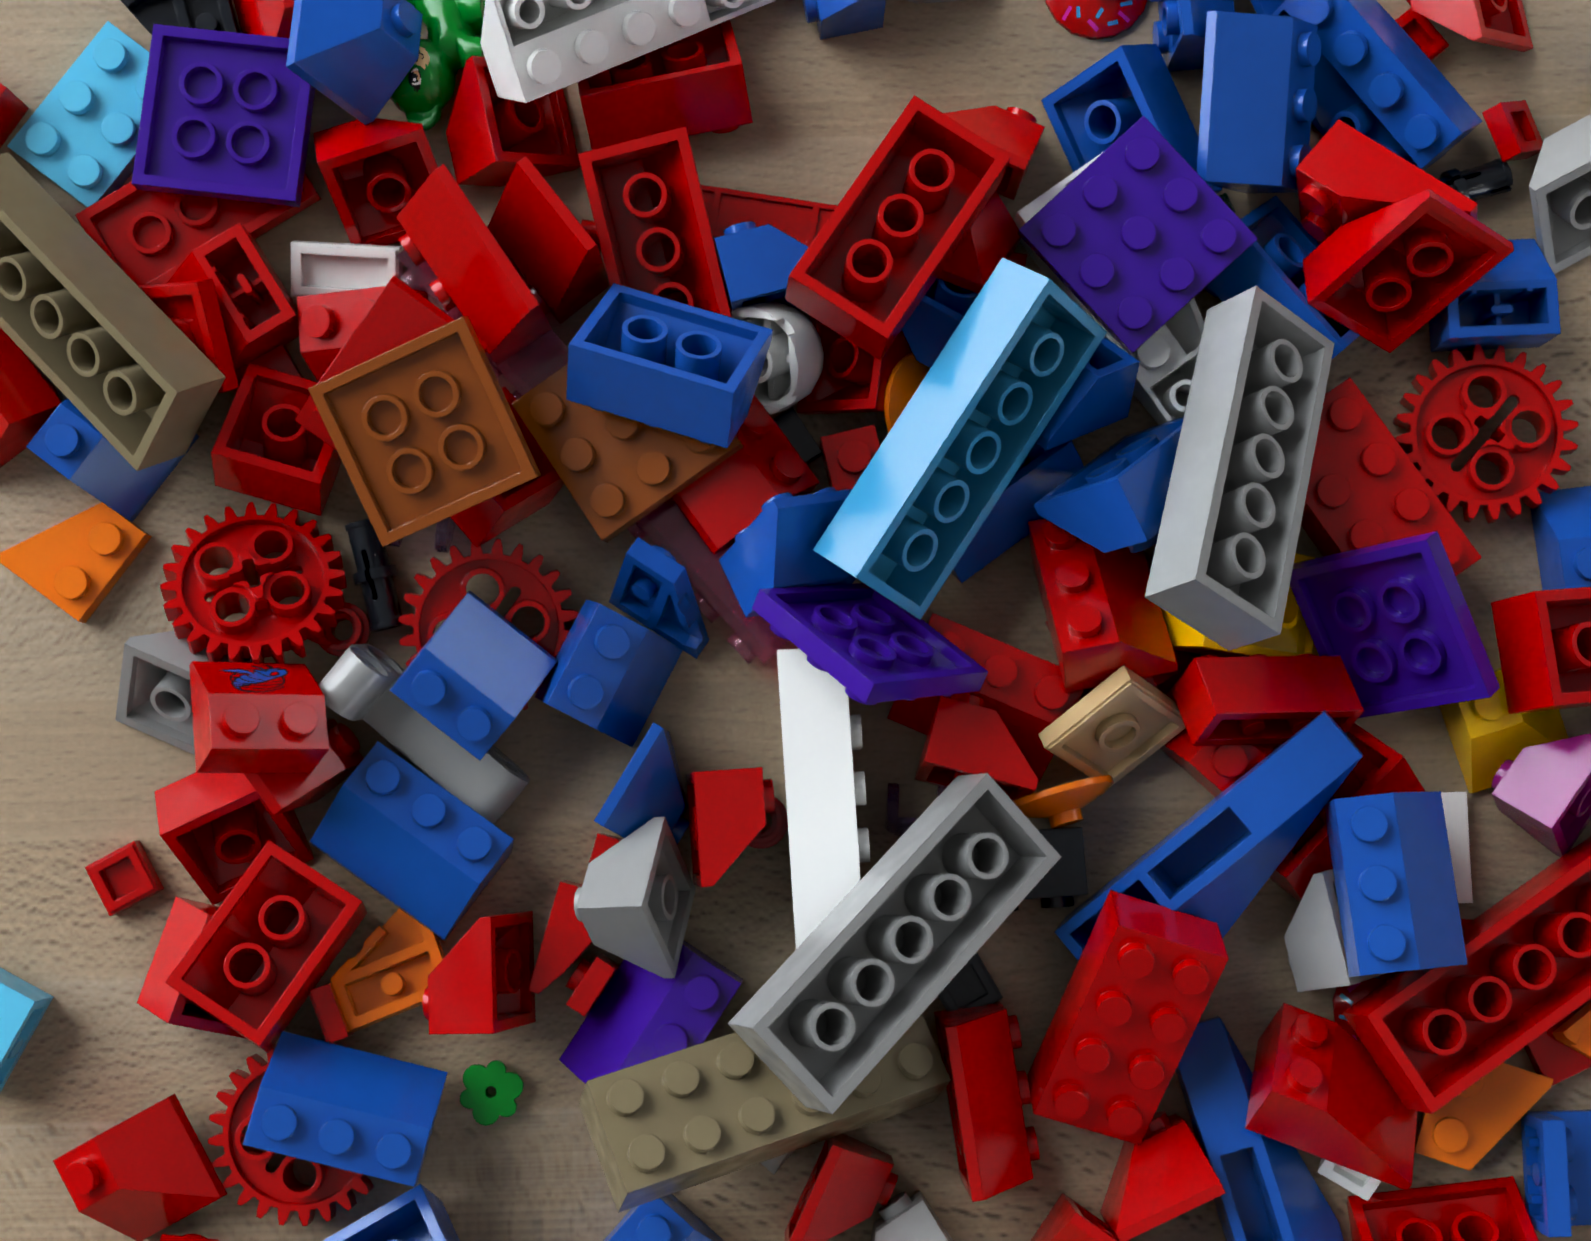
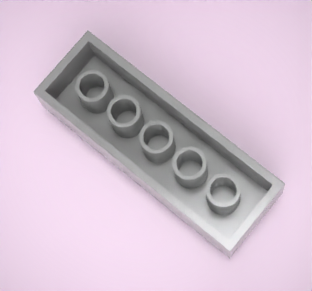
M1254 286L1207 309L1145 592L1146 599L1228 651L1281 635L1335 344L1258 286Z
M988 773L958 775L728 1022V1025L805 1107L833 1114L1061 858L1060 854Z

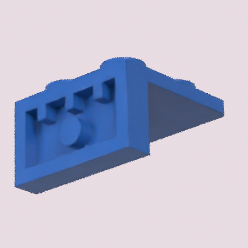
M1591 1109L1528 1111L1521 1118L1525 1207L1536 1231L1549 1238L1572 1237L1571 1226L1591 1225Z

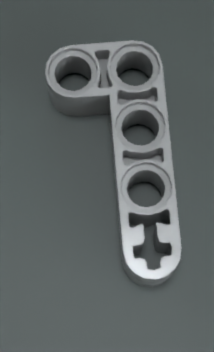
M370 644L350 645L318 684L325 695V705L348 720L356 721L363 719L445 790L492 824H496L530 782L526 773L494 745L479 761L390 691L404 671L399 664Z

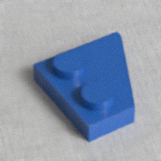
M638 537L626 552L609 603L697 659L708 644L709 637L687 570L676 561L669 551L657 545H650Z

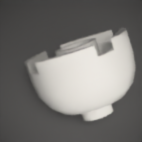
M777 301L750 304L732 311V317L735 319L773 329L770 347L754 393L769 414L778 413L790 408L809 395L822 373L824 361L821 337L813 322L800 310Z

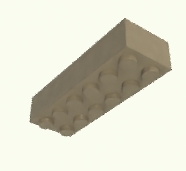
M9 152L0 154V328L136 471L185 455L226 376Z
M921 1014L833 1114L805 1107L736 1032L588 1080L581 1095L579 1105L619 1213L932 1103L949 1084L951 1079L923 1014Z

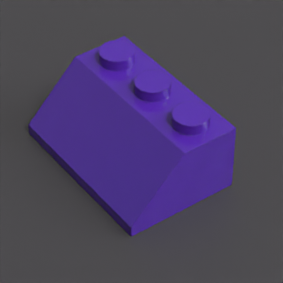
M685 940L683 941L675 978H662L629 961L623 960L559 1060L586 1084L588 1080L704 1043L742 984L743 978Z

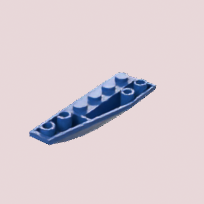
M1250 0L1257 14L1293 16L1318 26L1317 34L1321 41V56L1318 64L1315 65L1313 90L1317 97V113L1312 124L1323 136L1339 119L1425 171L1483 122L1413 39L1377 0Z
M1326 710L1323 711L1070 912L1054 933L1079 961L1110 890L1167 907L1174 911L1184 912L1216 922L1223 939L1363 757V753Z
M1217 1016L1198 1022L1176 1068V1072L1196 1140L1226 1192L1214 1199L1225 1240L1344 1241L1338 1219L1297 1149L1245 1129L1253 1073L1221 1018Z

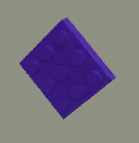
M153 24L131 184L138 190L300 207L316 89L286 67L289 38Z
M1144 115L1018 231V235L1130 355L1140 348L1258 239Z
M1438 531L1294 563L1290 587L1319 656H1341L1364 709L1359 718L1490 698L1500 688Z
M864 583L759 589L752 609L770 624V630L775 635L791 641L807 655V661L812 666L821 671L828 672L845 687V692L850 698L865 705H876L879 702L897 700L913 701L916 698L940 695L948 697L958 693L980 691L988 674L986 669L924 620H919Z

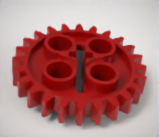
M1480 344L1475 345L1470 352L1469 361H1466L1463 355L1455 349L1448 356L1449 368L1437 359L1433 360L1428 366L1432 380L1417 374L1411 382L1414 389L1420 395L1404 393L1399 401L1411 413L1397 414L1393 419L1394 425L1407 430V433L1395 437L1402 448L1408 449L1407 456L1437 497L1440 496L1445 499L1443 505L1448 512L1451 513L1457 505L1463 506L1464 521L1468 523L1475 518L1479 509H1483L1488 524L1494 523L1499 518L1500 507H1503L1506 514L1511 519H1514L1521 514L1520 499L1532 509L1539 506L1542 500L1537 489L1552 494L1559 488L1558 483L1550 473L1565 475L1571 469V466L1559 456L1572 454L1578 448L1576 443L1563 438L1565 434L1572 432L1579 425L1577 421L1562 419L1561 416L1563 412L1574 404L1573 401L1569 399L1556 401L1553 396L1562 385V381L1556 380L1545 385L1540 380L1547 367L1544 363L1530 372L1524 369L1527 353L1522 351L1512 363L1505 361V348L1502 345L1497 347L1490 359L1485 358ZM1481 385L1487 388L1492 394V406L1482 408L1474 405L1469 399L1468 387ZM1509 397H1515L1517 405L1491 433L1489 440L1471 456L1460 471H1453L1451 468L1452 462L1475 438L1479 429L1495 415ZM1523 419L1530 422L1536 431L1535 442L1526 443L1518 440L1512 431V421ZM1440 425L1452 429L1458 439L1457 447L1454 449L1439 447L1433 441L1432 428ZM1489 460L1495 463L1501 474L1500 482L1492 485L1481 481L1475 470L1477 461Z
M249 502L246 507L245 516L237 517L234 510L228 506L225 507V521L218 523L209 515L204 516L207 529L204 533L187 528L185 532L190 546L173 545L171 547L176 563H166L163 565V571L168 582L160 584L163 599L166 601L163 607L168 621H174L172 625L178 639L187 638L192 654H196L207 647L206 653L209 662H219L224 655H228L230 662H243L244 658L252 659V663H264L265 657L272 656L276 663H285L284 652L290 649L299 657H306L303 643L306 639L321 645L324 643L323 631L320 625L327 627L337 626L338 622L334 609L345 607L344 594L341 590L347 588L345 571L341 570L343 562L340 551H333L332 536L330 534L319 536L316 520H310L300 527L299 512L296 509L290 511L282 519L279 518L275 503L268 507L265 515H257L253 502ZM271 552L283 553L277 558H263ZM217 568L229 569L221 575H210ZM295 596L301 598L293 604L284 605L279 603L287 597ZM235 613L247 614L238 621H224L228 616Z
M501 538L495 539L491 553H483L481 546L476 548L472 543L471 555L464 557L458 547L455 545L450 546L452 563L446 565L435 556L431 558L430 562L436 575L431 578L417 573L414 579L424 591L422 594L405 593L403 597L405 601L416 607L415 613L400 615L398 622L413 627V633L400 638L399 644L402 646H416L417 653L406 661V666L410 664L435 633L436 625L440 621L445 620L468 593L467 583L477 574H488L499 585L497 598L487 603L495 611L512 587H518L521 590L516 601L503 616L512 623L514 613L519 608L525 606L537 608L543 614L544 624L542 629L537 634L528 637L553 657H556L570 629L564 628V622L573 620L578 615L577 610L561 608L560 603L572 595L571 589L554 591L552 587L561 574L559 570L556 569L542 575L539 569L544 556L538 554L529 563L523 561V544L521 543L514 548L511 555L503 554ZM528 702L523 707V710L528 709Z
M276 1043L267 1053L268 1063L258 1054H254L246 1059L251 1075L240 1069L230 1073L229 1077L237 1090L223 1089L217 1093L216 1097L228 1108L227 1110L214 1112L209 1116V1120L223 1126V1132L207 1140L210 1145L223 1146L225 1154L214 1160L212 1165L213 1167H230L232 1173L222 1183L224 1188L240 1183L244 1189L239 1196L237 1204L241 1206L255 1197L259 1200L256 1217L260 1219L274 1207L278 1208L279 1225H285L291 1219L294 1211H298L302 1226H308L313 1222L315 1211L318 1208L321 1216L327 1222L336 1216L335 1201L347 1211L357 1204L352 1188L365 1195L374 1188L367 1175L311 1162L317 1173L316 1181L312 1185H305L299 1182L293 1173V1163L297 1158L286 1156L276 1171H271L268 1168V1163L276 1153L243 1145L258 1090L277 1045Z

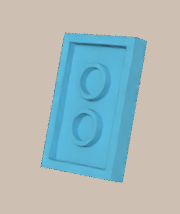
M107 21L7 147L85 207L91 206L116 191L123 185L134 169L150 52Z

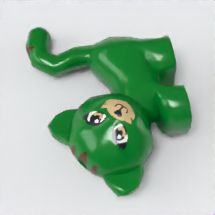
M406 0L423 14L422 22L428 30L427 39H420L419 57L390 99L399 110L406 114L408 122L422 124L425 131L436 125L441 118L442 109L454 96L457 71L464 68L466 60L471 56L484 57L480 44L481 37L475 36H481L485 8V1Z

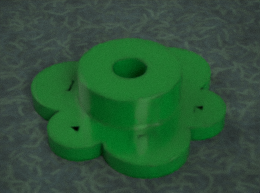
M500 1060L491 1061L487 1067L481 1064L471 1065L463 1074V1083L467 1089L461 1093L460 1103L463 1107L472 1109L473 1117L477 1123L485 1126L491 1125L498 1120L500 1115L502 1117H510L516 1112L517 1103L515 1099L521 1095L524 1089L523 1080L515 1072H506V1066ZM488 1087H494L496 1089V1095H490L488 1093Z

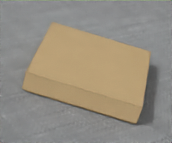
M1123 665L1042 730L1038 736L1046 750L1090 778L1112 775L1114 783L1111 786H1113L1186 727L1176 701Z

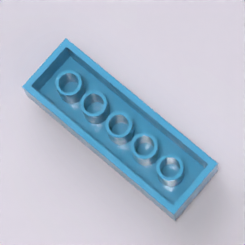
M1002 257L813 551L921 620L1105 337L1107 331L1050 278Z

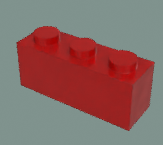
M1213 654L1204 655L1193 659L1172 689L1192 746L1283 744L1325 710L1346 733L1364 712L1341 656H1315L1313 654L1267 656L1255 654L1249 657H1219Z

